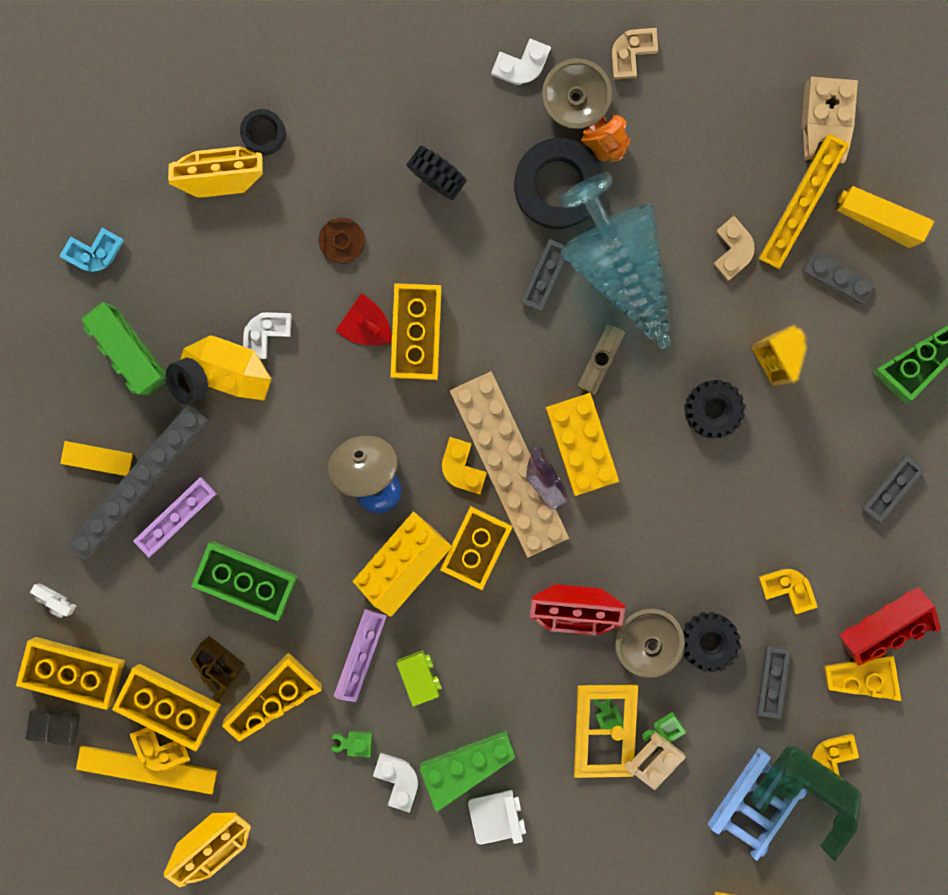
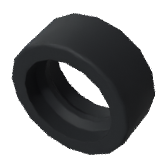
M257 109L251 111L244 117L240 127V135L247 148L255 153H261L262 156L274 154L281 149L285 142L286 131L284 124L278 115L270 110ZM260 119H268L273 122L277 130L274 141L266 146L255 144L249 134L252 124Z
M186 357L168 365L165 376L170 393L177 401L188 405L206 396L208 392L207 376L197 361ZM184 375H185V376L187 377V379H188V382H189V384H190V388H189V386L187 385V383H186V381H185V379H184Z

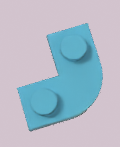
M101 228L93 245L89 247L70 236L59 257L85 271H101L112 263L124 239Z

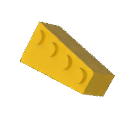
M287 653L224 718L222 727L240 742L264 727L268 722L275 718L277 719L284 712L301 704L313 694L315 695L322 690V683L290 653Z

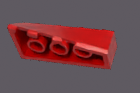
M917 587L912 591L906 592L896 601L886 604L873 615L866 616L863 621L855 626L848 627L839 636L843 647L857 665L860 666L885 655L886 650L889 648L897 650L904 646L905 641L912 638L917 641L924 638L923 633L930 630L935 633L940 631L941 627L935 605Z

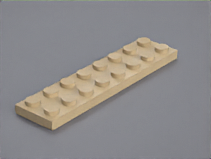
M492 371L450 390L527 558L569 539Z

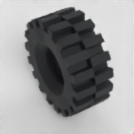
M422 145L419 146L406 164L407 168L416 177L450 200L455 199L467 182L466 177L457 168L441 158L440 155L435 154L432 150Z
M722 380L703 382L691 390V394L687 396V404L684 407L686 409L685 417L689 421V426L697 434L707 438H722L734 433L735 429L741 426L742 423L740 422L745 417L743 411L746 409V404H743V395H740L738 393L739 390L731 386V383L723 382ZM712 400L719 401L723 406V413L718 418H711L706 413V405Z
M702 612L699 616L694 615L691 617L692 620L685 623L684 626L686 627L683 630L685 637L683 654L686 659L701 671L706 672L707 670L711 673L716 672V670L723 671L727 665L731 666L733 664L732 660L734 658L737 659L739 656L737 653L738 649L741 650V644L739 643L741 637L737 633L738 629L726 617L714 612ZM707 633H714L718 637L719 643L714 650H705L701 645V639Z

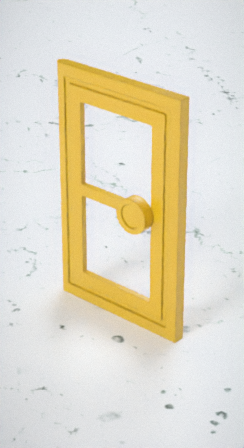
M638 685L578 686L574 760L575 778L633 777L624 765L629 760L632 761L635 756ZM590 699H624L623 728L615 726L612 729L589 730ZM589 735H611L616 741L622 740L621 764L587 765Z

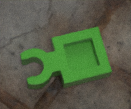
M593 699L594 704L601 709L595 712L601 729H612L615 726L623 728V720L617 705L610 706L611 699H605L604 702Z
M671 712L654 723L655 730H647L642 736L643 740L647 741L657 732L671 743L684 735L686 730L676 715Z
M349 731L348 738L340 733L332 735V739H339L341 745L332 746L331 751L340 752L343 749H347V756H371L372 732Z

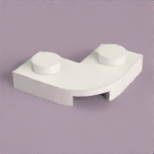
M529 39L521 60L499 52L491 75L515 85L529 83L540 76L551 47Z
M265 312L255 316L245 326L243 346L255 350L260 359H267L268 336L291 337L292 314Z
M40 583L34 584L30 591L31 594L35 595L34 599L51 608L50 612L62 618L63 615H72L76 608L75 604L69 605L68 598Z
M380 753L373 777L394 783L388 806L410 813L418 788L416 772L408 762Z

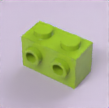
M424 650L397 660V666L412 706L439 697V690L442 689L438 676L433 677L430 668H433L434 665L429 654L425 655Z

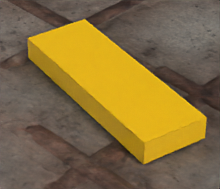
M64 441L60 464L126 476L132 469L134 454Z

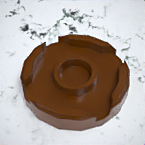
M339 217L332 219L320 231V250L327 259L334 263H351L364 250V233L360 226L349 218Z

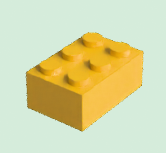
M470 506L451 545L452 548L448 551L440 570L483 590L508 538L512 525Z

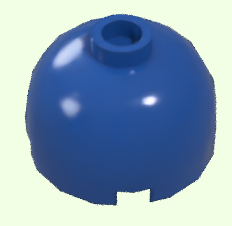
M395 475L384 489L373 495L357 497L358 502L371 513L382 514L392 510L401 498L402 486L400 480Z

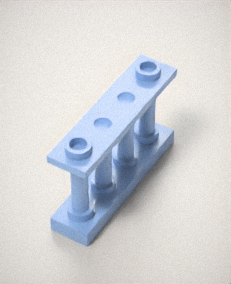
M758 748L707 823L710 829L718 835L722 830H727L752 848L749 853L757 861L760 856L763 857L767 853L769 843L798 800L806 796L809 783L800 776L797 782L771 766L769 761L771 757L760 748ZM760 773H767L791 790L784 801L757 784L756 779ZM748 792H754L778 809L771 820L744 803L743 799ZM735 811L742 812L765 828L758 839L731 822L730 818Z

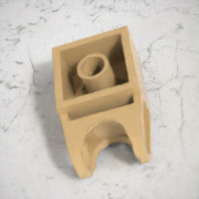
M811 77L805 83L801 129L803 131V148L806 161L813 160L818 143L823 142L828 133L849 143L839 163L844 164L846 161L854 130L858 80ZM826 102H830L833 108H829V105H826Z

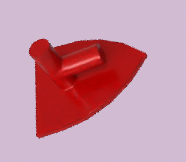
M361 293L336 329V332L358 344L383 345L391 343V328L386 316L378 305Z

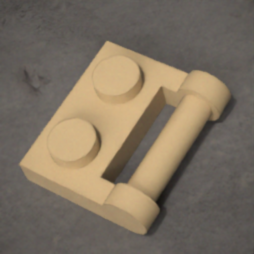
M655 732L651 736L650 742L632 761L629 760L624 767L632 775L637 776L652 789L656 790L686 757L682 751ZM660 746L656 753L640 768L639 766Z

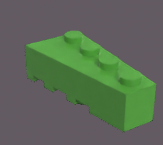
M948 325L872 372L905 404L911 402L948 364Z
M507 731L420 763V771L436 812L515 758V752Z

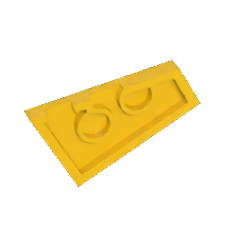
M893 655L881 656L860 666L855 661L823 666L828 690L902 701Z

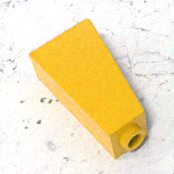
M854 186L847 191L843 190L837 200L839 206L836 211L907 248L923 243L934 223L932 219Z

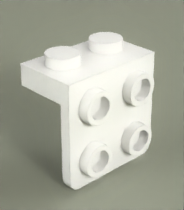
M512 790L469 799L468 806L475 839L478 844L481 845L513 838L514 844L523 842L522 834H526L523 820L518 819L517 812L521 811L518 797L514 798Z

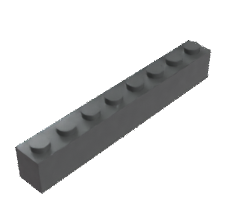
M188 404L66 545L83 560L92 558L211 419L194 404Z

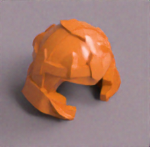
M616 114L606 125L604 123L607 119L603 117L599 122L585 128L583 131L584 135L581 142L591 149L595 154L594 156L601 161L617 162L621 160L631 142L630 137H628L624 130L626 121L623 117Z

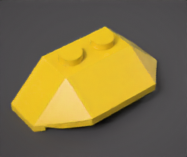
M241 146L194 151L177 162L169 164L168 181L170 185L197 198L244 193L263 174V157L261 153H255Z
M213 335L183 349L180 360L188 357L197 361L207 376L208 387L237 397L265 400L272 378L267 373L255 350Z
M212 813L176 844L164 871V877L179 888L186 886L187 883H195L210 878L246 847L251 828L250 824L236 813Z

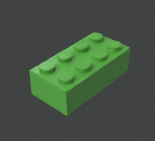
M103 302L81 318L85 324L83 326L85 332L91 338H96L99 342L97 345L98 349L104 356L109 355L113 361L111 364L113 369L119 375H124L128 380L125 384L133 394L137 392L138 395L149 396L167 383L165 371L115 306Z
M213 541L207 545L191 587L279 621L284 614L299 575Z

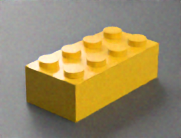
M394 283L391 378L438 380L441 285Z
M591 393L545 407L573 495L577 496L619 482Z
M413 511L352 582L376 608L392 617L452 546L427 521Z
M35 637L27 642L16 686L107 710L114 705L125 660Z
M138 664L132 668L112 710L197 751L202 745L222 704Z

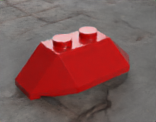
M555 584L532 596L530 618L536 620L541 626L552 632L596 636L608 632L615 627H622L626 607L602 588Z

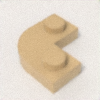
M657 28L628 30L615 41L611 51L613 80L636 78L635 55L658 53Z
M735 216L715 231L730 249L713 263L714 267L727 282L749 264L755 250L753 238Z

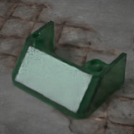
M789 746L780 754L750 799L761 812H764L776 794L785 799H793L798 796L802 789H805L839 812L834 819L833 828L820 845L828 856L836 861L857 831L862 800L861 792L853 784L800 748Z

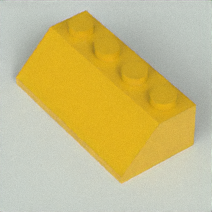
M795 325L775 332L750 346L772 386L792 383L798 379L807 346L804 343L806 341L804 333L800 328L796 329Z

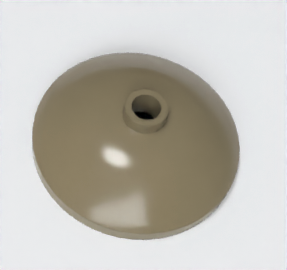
M574 58L557 64L548 73L542 88V100L546 112L556 123L570 129H584L593 126L605 116L612 100V87L607 74L600 66L586 59ZM572 95H579L580 100H572Z
M357 436L343 442L335 449L328 463V474L332 484L340 492L354 497L369 496L381 491L392 481L397 471V457L392 446L385 440L376 436Z
M645 609L632 614L623 622L616 636V652L620 662L628 671L643 678H656L670 672L681 660L685 649V637L680 624L673 616L658 609ZM657 644L656 650L651 651V645Z

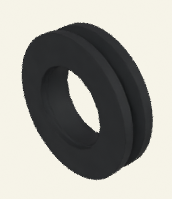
M566 138L547 139L531 147L520 160L514 180L515 197L520 209L531 221L549 229H566L584 221L598 204L603 189L602 170L596 157L581 143ZM553 161H562L572 165L579 172L582 181L579 197L573 203L563 207H554L544 203L535 189V177L538 171L545 164Z

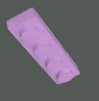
M200 477L133 542L150 558L217 495V492Z
M368 609L364 610L334 693V697L337 699L351 702L357 701L387 615Z

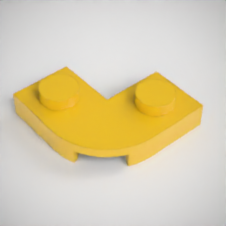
M449 437L442 460L444 477L457 488L480 494L487 472L465 466L471 443Z
M781 569L758 577L766 600L787 593L794 614L818 608L808 579L800 572L793 569Z
M148 727L130 734L140 762L149 770L162 772L190 761L184 745L173 741L159 746L154 730Z
M853 734L827 739L815 748L812 755V768L819 791L842 786L837 763L859 758Z

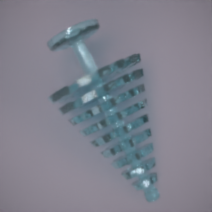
M606 172L588 178L565 192L560 197L559 202L565 208H572L585 203L595 224L578 234L575 239L569 241L561 251V256L567 262H571V266L578 272L581 271L582 276L589 282L593 281V286L598 291H603V296L608 300L614 301V306L618 310L624 311V315L628 319L635 320V326L639 329H646L644 333L649 339L656 338L660 349H666L670 347L672 341L669 335L666 334L670 329L669 320H664L668 315L667 306H663L666 302V293L662 292L664 279L661 277L663 272L662 265L658 263L660 262L661 255L660 250L657 249L659 240L658 235L655 234L657 231L656 220L652 219L655 217L654 206L652 204H642L635 208L630 207L608 217L597 196L611 186L613 181L611 174Z

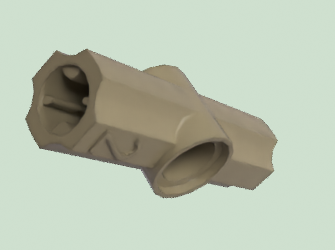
M610 324L606 325L577 387L593 395L596 394L623 339L624 331ZM598 353H602L607 357V363L604 366H600L595 362V356Z

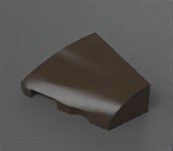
M208 636L199 644L190 658L195 668L200 671L203 682L209 683L214 692L212 698L216 702L222 697L245 665L211 636Z

